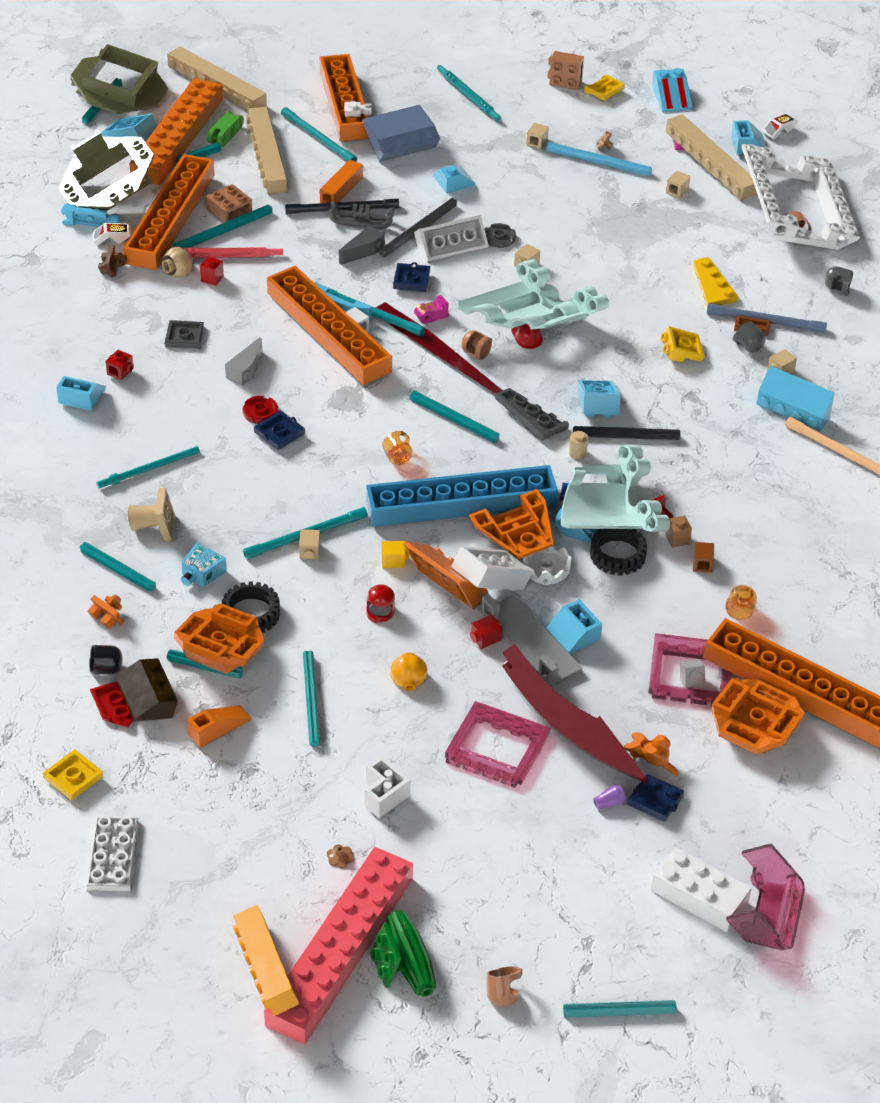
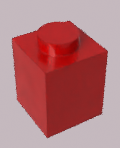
M208 256L200 265L201 282L216 286L224 277L223 261Z
M492 614L471 624V640L477 643L481 649L502 640V626Z

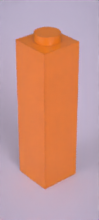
M348 160L320 188V203L340 202L363 178V164Z

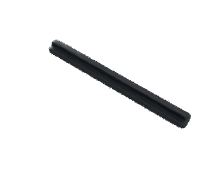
M573 426V432L582 431L588 437L680 440L681 436L679 429Z

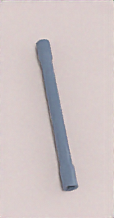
M708 303L707 307L708 314L732 317L744 316L768 320L774 324L826 333L827 322L760 313Z

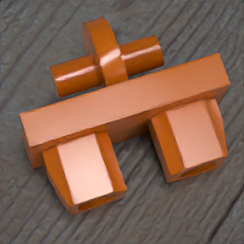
M96 595L90 598L93 604L87 612L96 620L102 613H105V616L100 621L108 629H111L116 623L122 625L125 622L117 611L122 609L119 596H106V602Z

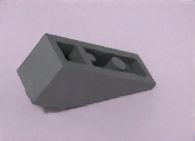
M370 226L366 227L339 249V264L342 265L376 254L379 249L385 246V233Z

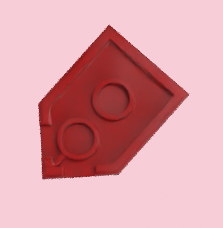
M117 682L90 689L102 720L129 728L133 718Z

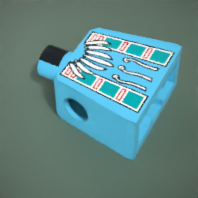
M196 543L182 561L183 576L181 577V582L185 586H190L193 582L201 586L208 585L227 572L226 557Z

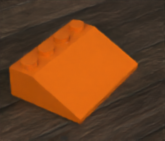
M410 541L403 543L416 568L473 610L482 601V596L489 593L486 588H477L451 567L454 559L452 557H445L439 548H432L428 544Z

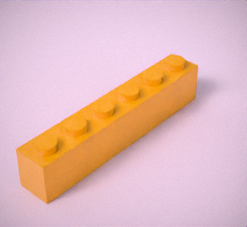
M258 905L234 915L233 918L236 925L233 926L237 938L241 937L238 942L242 951H247L243 955L248 966L252 965V967H249L253 979H258L254 983L259 994H264L260 998L265 1009L270 1008L273 1015L276 1016L298 1005L299 1001Z

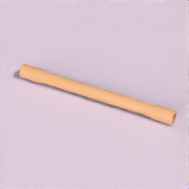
M792 417L787 419L786 427L815 440L880 476V464L809 428Z

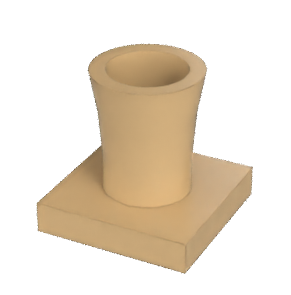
M166 487L158 488L156 505H129L128 520L132 531L159 526L164 542L172 541L175 512Z

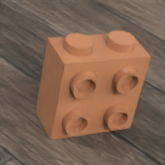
M554 51L548 61V65H550L547 75L549 85L579 90L583 78L584 56Z
M233 184L206 196L207 210L223 223L253 211L252 199Z

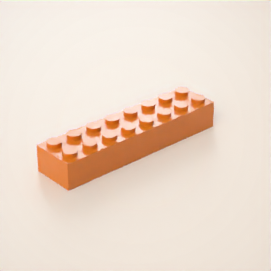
M350 54L320 56V74L339 141L369 139L362 119L369 118L368 115L345 116V102L354 101L360 102V105L365 104Z

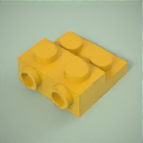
M670 326L661 334L660 341L664 343L663 353L667 354L668 359L682 363L686 358L700 362L704 359L705 356L699 334Z

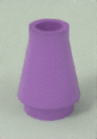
M613 785L593 798L597 810L622 805V802L626 801L624 791L620 785Z

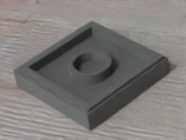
M169 320L164 342L165 347L200 349L204 322Z

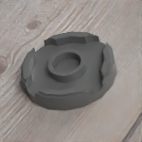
M494 223L491 227L485 228L488 245L492 247H507L515 242L516 232L507 224Z

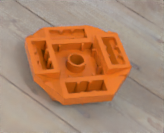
M218 604L213 606V608L192 613L174 632V640L181 646L187 659L225 674L239 666H246L264 646V637L258 626L257 617L224 604Z
M732 678L712 703V713L719 737L754 754H765L774 748L785 745L805 716V712L801 709L794 696L757 679L740 680V678Z

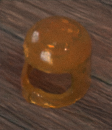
M403 431L392 432L382 443L387 458L394 465L406 464L413 455V449L409 444L410 437ZM400 436L405 437L404 442L400 440Z
M747 585L735 586L730 591L729 598L726 601V613L739 620L750 618L753 615L757 602L756 592Z

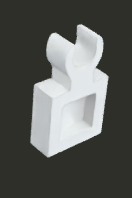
M345 102V116L371 115V104L360 105V102Z

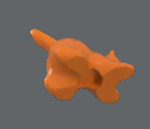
M632 733L633 741L625 744L624 748L630 752L634 761L639 757L651 765L662 766L675 776L679 775L676 767L668 761L671 743L666 736L657 735L651 741L642 733Z

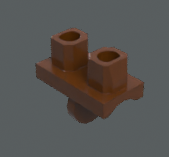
M115 245L109 247L108 252L102 253L101 259L103 262L99 263L98 269L101 274L109 273L111 277H115L118 267L126 264L127 257L121 252L116 253Z

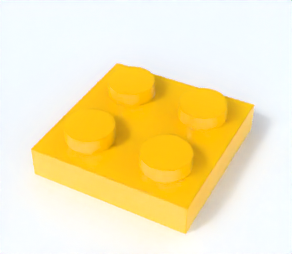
M75 749L43 772V778L71 801L104 777L102 770Z

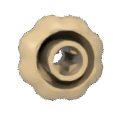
M181 247L170 248L163 255L162 268L171 277H184L191 272L192 256Z

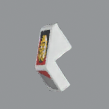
M784 113L771 118L762 129V132L775 141L782 130L789 133L798 120Z
M104 223L93 231V242L98 246L111 237L120 244L131 236V225L128 223Z

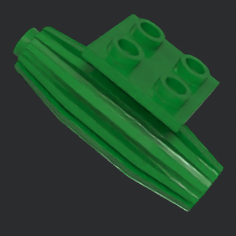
M400 910L392 912V914L388 915L386 923L382 924L377 934L374 946L370 951L371 959L375 961L378 976L382 979L385 988L390 987L394 975L401 971L415 994L427 997L436 989L431 959L419 931L407 913Z

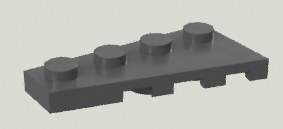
M511 388L496 393L495 399L541 440L569 428L570 423L565 420L563 422L556 419L557 416L555 414L544 412L541 410V406L529 403L528 398Z

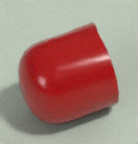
M375 585L370 588L367 594L366 615L369 620L375 623L390 620L394 615L395 593L387 585ZM371 604L378 607L390 605L391 611L385 616H375L369 612V606Z

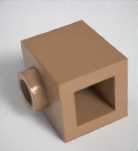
M686 516L669 518L670 528L666 531L665 535L671 547L689 545L692 527Z

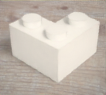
M380 756L366 766V783L370 787L365 790V807L378 818H381L410 796L411 780L383 756Z

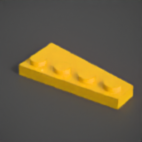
M709 257L694 260L693 267L697 279H699L700 288L703 291V298L706 300V307H708V303L725 305L738 301V295Z

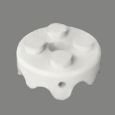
M553 546L524 557L523 563L534 570L530 580L543 585H551L567 578L571 569V556L568 555L565 547L558 549Z

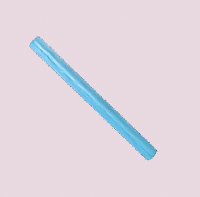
M552 142L547 144V151L646 176H650L652 173V167Z

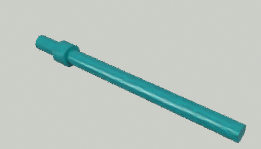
M195 446L120 474H111L108 478L97 481V488L100 489L111 484L114 486L122 480L200 453L199 447Z

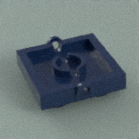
M416 262L411 264L397 263L393 289L427 292L431 266L418 265Z
M279 411L254 426V433L279 450L304 435L305 428L297 423L295 417H289L284 412Z
M646 774L645 776L648 780L646 782L641 781L636 785V788L633 789L632 794L627 800V805L665 822L672 812H676L678 803L683 798L684 790Z

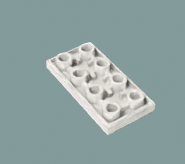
M95 816L86 879L87 891H130L139 824L138 817Z

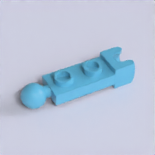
M64 204L61 210V214L65 215L62 221L64 225L74 226V224L100 227L104 223H121L122 220L118 214L108 216L106 210L76 207L73 204Z

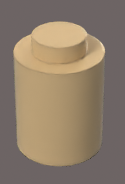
M575 431L570 435L569 456L571 458L580 460L586 457L588 435L586 433Z

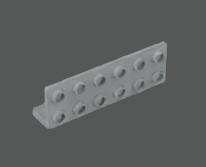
M490 594L482 596L481 613L485 617L491 614L502 626V636L511 645H517L534 670L550 687L582 671V666L514 595L500 602L493 599Z

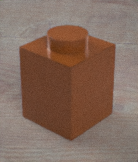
M695 542L693 571L712 573L714 543Z

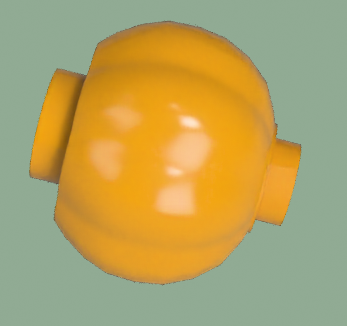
M403 653L392 662L391 679L397 686L403 687L406 691H413L417 686L425 682L428 671L427 664L414 653Z

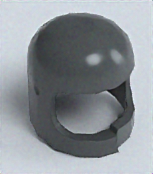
M839 266L831 267L825 276L826 287L830 290H839L842 292V295L847 296L853 278V271Z
M750 321L739 328L733 336V341L737 345L742 344L746 351L754 353L764 346L766 336L762 330Z

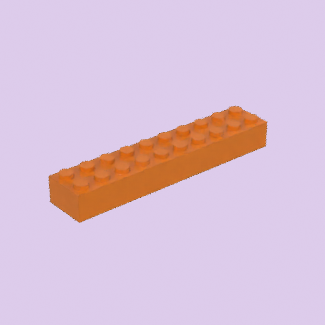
M193 78L145 141L155 156L147 173L152 182L151 184H162L178 162L177 156L184 154L223 101L222 84ZM131 160L129 163L130 173L138 169Z
M187 154L182 155L124 246L127 265L150 270L158 269L163 261L164 253L171 248L214 178L213 159Z
M296 265L267 277V293L362 385L392 373V355Z
M727 618L721 622L707 640L703 654L704 659L743 679L761 680L794 696L801 709L880 749L879 695Z

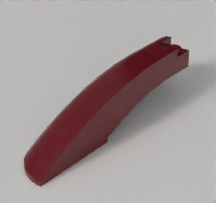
M513 644L502 653L506 658L503 661L505 664L502 667L530 705L555 731L575 747L602 764L639 781L646 782L648 780L601 716L595 718L558 694L534 670L516 644Z

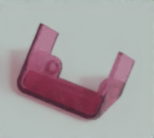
M772 843L743 850L741 854L753 867L751 883L759 891L758 901L755 910L726 916V921L746 942L782 951L792 949L805 894L804 881Z

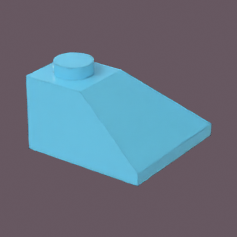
M448 166L433 173L434 179L446 194L475 186V182L462 166Z

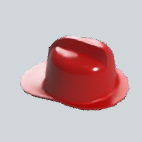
M528 324L511 328L516 342L521 347L535 349L542 345L543 337L540 329H530Z

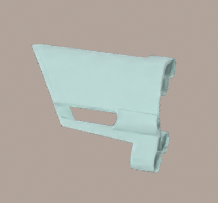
M621 445L618 450L619 464L574 467L573 477L568 484L561 511L562 527L574 529H644L649 532L668 531L670 519L667 515H660L662 512L661 503L657 500L639 501L636 486L638 482L651 471L650 461L642 459L643 450L641 446ZM585 474H606L607 483H582Z

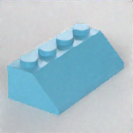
M770 366L758 391L757 405L787 418L792 417L808 427L821 431L830 420L835 393Z

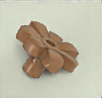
M604 132V135L597 141L596 145L599 150L605 146L609 149L613 146V143L609 141L612 136L610 132Z

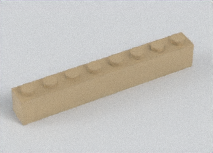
M180 46L167 53L168 67L192 80L195 78L222 84L223 97L248 110V108L267 106L265 92Z
M267 107L248 108L246 123L248 124L251 142H253V151H255L263 188H266L267 194L287 193L286 176Z
M683 114L667 119L666 133L676 140L682 148L741 201L757 195L752 176Z

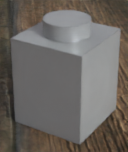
M700 659L680 661V680L685 687L705 685V666Z

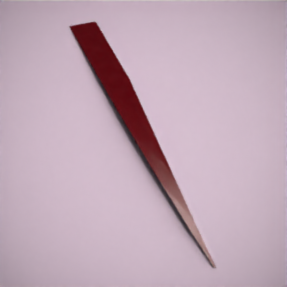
M386 302L375 307L406 321L418 324ZM386 322L496 394L503 391L428 329L425 328L423 336L420 337Z

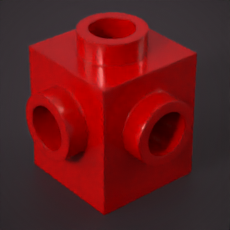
M121 350L114 352L105 361L107 375L119 380H123L134 369L133 356Z

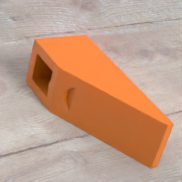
M240 705L206 709L187 719L188 735L201 748L251 721L252 718Z

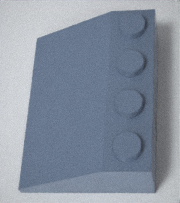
M420 104L362 119L379 162L435 148L440 141L434 123Z

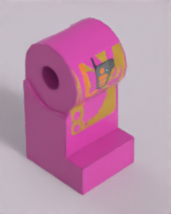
M442 295L435 297L433 302L419 304L415 308L414 314L423 324L448 317L449 303Z

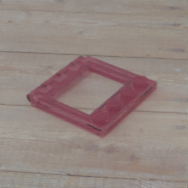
M655 633L648 693L652 694L653 699L666 700V696H670V701L686 703V699L689 698L692 704L706 705L707 701H711L710 706H712V703L731 680L732 673L722 668L720 692L660 684L663 655L706 660L703 658L707 640Z
M475 701L445 751V763L458 768L463 764L464 770L478 775L480 771H483V777L497 782L501 777V783L515 788L517 784L522 785L549 736L551 727ZM477 722H486L492 728L498 730L505 729L517 737L525 736L529 738L531 743L518 767L462 748Z

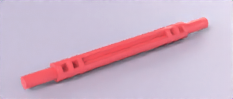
M266 247L183 248L192 258L283 255V249H267Z

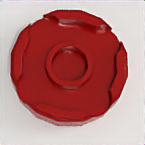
M261 395L247 399L242 407L244 418L255 424L263 422L278 412L277 402L273 398L269 397L268 399Z

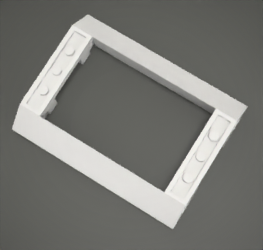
M742 144V149L767 223L777 240L835 250L859 240L860 235L830 159L814 157L813 155H801L797 165L794 163H784L775 160L773 150L768 147L763 148L753 144ZM767 174L813 182L827 220L822 232L799 228L796 216L781 215Z

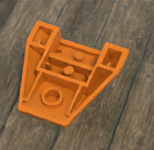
M538 489L520 495V507L491 517L487 509H483L470 514L469 518L478 531L518 559L553 547L554 542L546 501Z

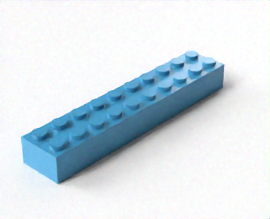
M544 465L366 485V503L372 527L467 517L483 509H487L489 514L503 513L520 507V495L536 489L545 499L547 507H556L558 489L551 466Z

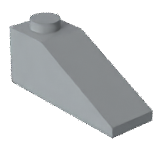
M259 337L225 364L226 378L243 386L254 377L263 353L262 338Z

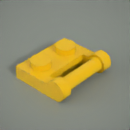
M606 74L597 82L585 86L584 92L587 95L592 94L605 101L624 90L625 84Z

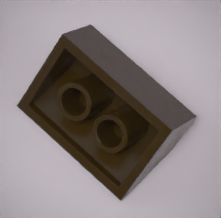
M159 658L140 659L116 675V682L134 722L173 718L178 700Z

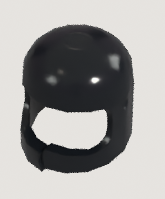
M112 645L91 646L89 659L91 674L113 675L120 671L123 656L118 647Z

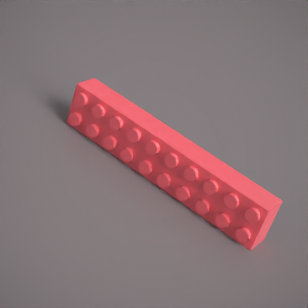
M374 846L288 974L299 1004L276 1016L273 1015L270 1008L265 1009V1027L304 1045L307 1043L381 929L382 924L385 923L386 918L413 880L412 862Z

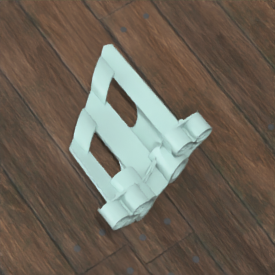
M534 259L517 264L516 271L521 282L457 302V309L467 315L477 311L483 313L486 317V323L506 328L528 324L530 329L547 328L556 324H571L586 319L589 314L609 307L608 297L605 294L597 295V291L593 286L577 290L569 301L564 302L560 300L556 287L552 284H546L550 280L549 270L546 267L539 268L537 261Z

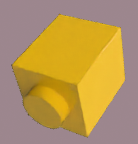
M381 541L382 568H405V560H409V554L403 545L405 541Z

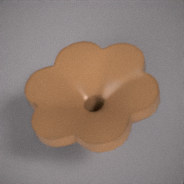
M335 845L333 849L328 850L329 864L331 866L337 865L340 868L346 867L347 863L353 861L351 848Z

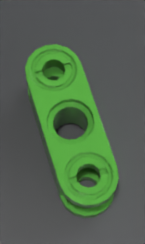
M227 111L211 127L207 135V141L212 144L217 142L224 147L241 130L244 117L242 115H233L232 112Z

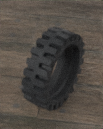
M598 529V532L594 533L590 545V558L599 570L603 568V572L607 573L610 571L611 575H614L615 572H618V576H622L623 572L629 575L630 571L633 573L637 572V569H641L645 563L647 542L641 532L637 533V529ZM611 541H622L635 547L637 553L627 558H614L602 552L600 547Z
M249 581V585H246L243 582L241 587L236 584L233 586V589L230 588L228 593L224 594L222 604L232 608L238 602L246 599H258L270 605L269 611L257 617L258 626L262 633H265V628L268 631L272 629V626H275L277 621H279L280 600L277 592H274L272 587L268 588L267 584L261 586V582H256V585H253V581Z

